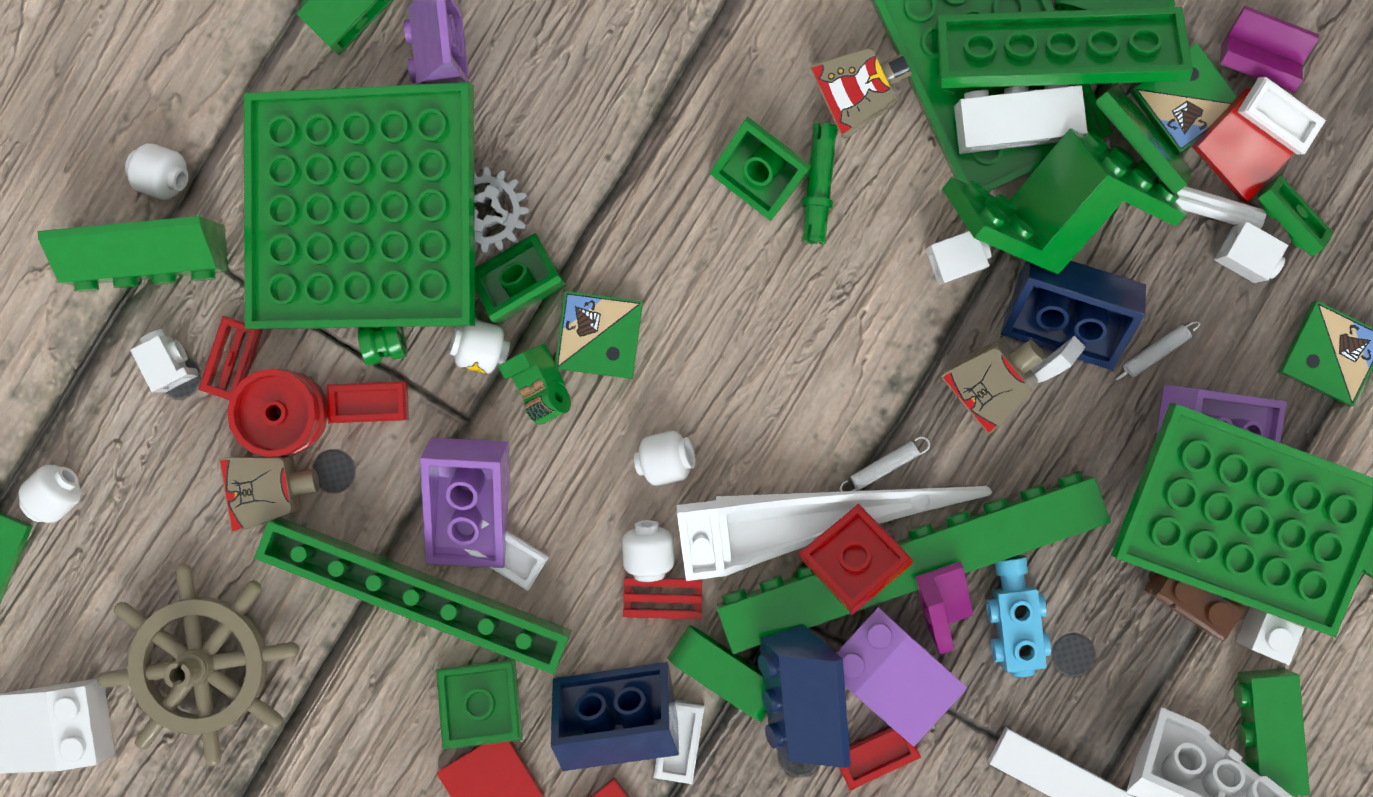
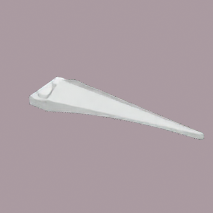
M987 486L716 496L715 501L676 505L686 581L727 576L758 563L806 547L858 503L880 524L920 512L986 497L992 491Z

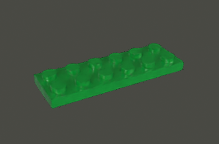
M1182 7L937 15L936 28L941 88L1190 81L1193 72Z

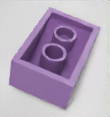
M414 0L408 6L410 19L404 20L406 41L413 46L414 58L408 59L411 82L417 83V85L469 82L463 17L455 0Z
M1164 384L1156 437L1171 402L1276 442H1281L1287 401Z
M431 437L420 457L426 564L504 568L510 483L509 441ZM482 520L489 523V525L482 528ZM464 549L478 551L487 557L470 556V553Z
M879 606L836 652L843 658L845 687L913 746L923 738L967 689L961 681Z

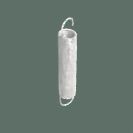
M1192 322L1186 326L1180 325L1138 355L1123 364L1125 372L1115 380L1121 379L1128 373L1135 377L1164 358V356L1176 350L1179 346L1192 339V335L1187 327L1198 323L1199 325L1193 329L1195 331L1199 328L1200 322Z
M918 437L914 440L925 439L928 442L927 449L919 453L914 443L910 441L850 476L856 488L852 491L861 490L913 458H917L918 454L925 453L930 448L929 440L925 437ZM847 480V481H844V482L841 484V486H840V491H841V492H843V491H842V486H843V484L846 483V482H848V480Z

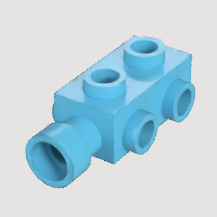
M1017 555L995 563L996 575L1001 578L1002 588L992 589L993 599L986 600V611L989 623H996L997 638H993L990 641L994 662H1000L1001 667L1007 673H1011L1013 677H1029L1036 674L1035 670L1047 668L1046 656L1051 655V645L1047 632H1043L1041 617H1046L1047 613L1044 595L1042 593L1038 594V589L1032 585H1025L1024 574L1028 573L1027 558L1025 555ZM1020 605H1025V616L1016 618L1014 615L1015 609ZM1023 645H1030V654L1028 656H1019V649Z

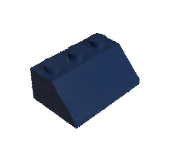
M1026 261L1018 276L1000 335L1025 343L1032 340L1039 347L1053 352L1075 336L1085 346V349L1077 358L1078 360L1113 371L1145 316L1146 284L1074 261H1070L1059 274Z
M804 625L760 638L761 655L758 657V664L764 676L765 690L762 691V702L768 716L765 734L770 746L773 749L776 748L788 761L841 768L850 766L843 658Z
M668 662L553 678L551 748L562 771L679 755L678 718Z

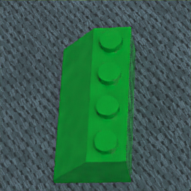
M201 216L37 231L38 240L58 283L74 286L75 292L99 290V284L113 282V288L138 287V280L152 279V284L155 285L177 283V276L191 275L192 281L215 280L216 273L229 272L225 227L220 223Z

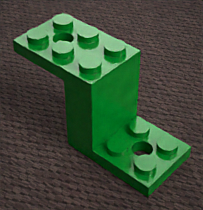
M1071 128L1011 199L1002 194H998L995 197L974 181H969L967 184L954 177H951L942 188L975 239L1056 274H1059L1123 201L1173 226H1176L1186 216V213L1176 202L1179 195L1175 194V192L1172 193L1163 182H1159L1157 179L1158 175L1144 159L1136 162L1121 147L1115 146L1113 149H1110L1094 133L1088 132L1085 136Z

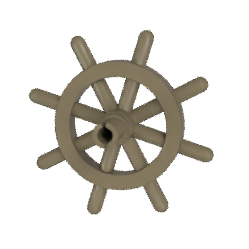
M180 564L175 571L180 601L159 609L149 618L126 602H119L115 605L114 613L116 616L138 632L129 650L127 669L103 672L98 676L97 683L103 688L130 684L137 703L150 717V720L135 740L137 748L147 749L163 727L178 733L201 734L205 761L209 766H217L222 758L217 730L230 725L247 711L271 728H278L282 725L283 718L281 714L258 697L264 687L268 662L296 657L300 648L294 642L265 646L257 626L245 614L261 592L262 587L258 581L252 580L247 583L233 604L215 598L196 597L192 570L189 565ZM199 616L219 621V624L204 644ZM180 617L183 618L187 646L164 630L167 625ZM233 632L243 650L219 654V649ZM154 644L176 658V660L151 665ZM246 665L243 686L228 677L220 669ZM165 679L166 684L172 688L165 698L157 689L154 680ZM210 684L233 700L227 708L216 713L214 712ZM192 687H194L198 714H191L178 709V706Z

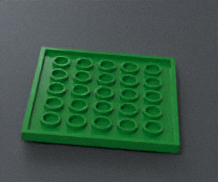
M469 82L244 93L245 329L475 326L474 85Z

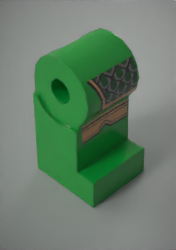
M545 343L522 352L498 365L505 380L512 378L524 400V408L527 415L539 425L546 424L570 410L571 399Z

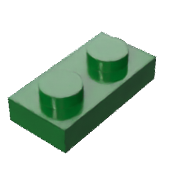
M1282 175L1268 183L1258 197L1266 214L1281 223L1288 231L1289 238L1295 246L1304 249L1311 257L1325 248L1334 232Z

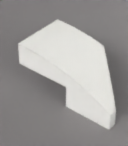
M1073 336L1043 361L1030 369L1037 377V383L1048 380L1071 367L1085 349V346Z

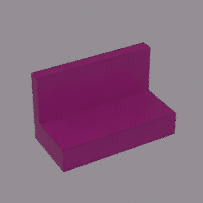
M1244 5L1221 44L1220 64L1255 78L1267 77L1279 87L1295 93L1303 81L1302 64L1318 41L1319 34Z
M961 561L915 577L925 622L939 655L954 650L949 624L973 616L964 567Z

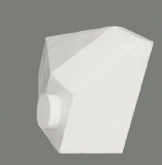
M1162 707L1159 709L1136 757L1126 793L1136 797H1292L1270 778L1259 776L1241 761L1243 757L1233 749L1228 751L1209 736L1211 732L1200 723Z

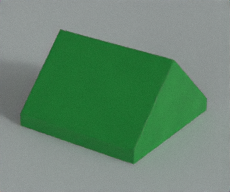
M747 117L709 174L768 220L772 221L808 175L811 165L751 118Z
M536 233L475 268V288L492 322L499 325L566 286L565 281Z

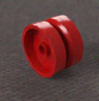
M284 369L256 371L242 379L231 393L227 408L229 428L238 443L251 453L266 457L301 453L315 445L325 431L328 420L327 399L319 385L303 373ZM277 408L281 409V416H276Z

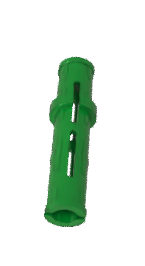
M815 123L812 127L811 168L808 175L806 197L802 198L805 216L801 242L808 244H818L819 242V244L823 245L827 243L829 210L833 209L834 203L830 199L838 128L837 125L822 123L821 127L819 123Z

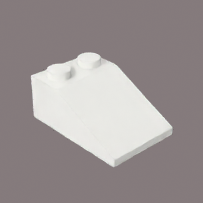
M97 679L0 693V774L62 771L98 765L115 755L105 688L98 685Z

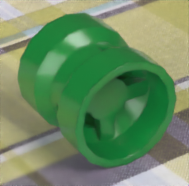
M402 327L358 328V343L367 366L381 363L383 357H391L394 360L407 357V343Z

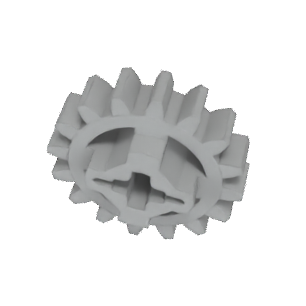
M489 167L484 168L483 176L481 177L474 171V190L481 186H487L484 192L474 195V204L479 207H488L491 203V206L502 218L495 215H486L483 220V215L474 207L475 249L478 244H481L484 254H490L492 245H496L499 251L504 252V241L507 239L517 244L519 240L514 234L517 229L527 231L528 228L521 221V217L531 215V211L528 208L521 207V204L529 199L527 194L515 193L520 183L514 179L507 184V173L503 170L496 177H493L492 170ZM505 192L511 199L513 214L506 211L502 203ZM499 226L505 227L499 234L485 237L488 236L491 229Z

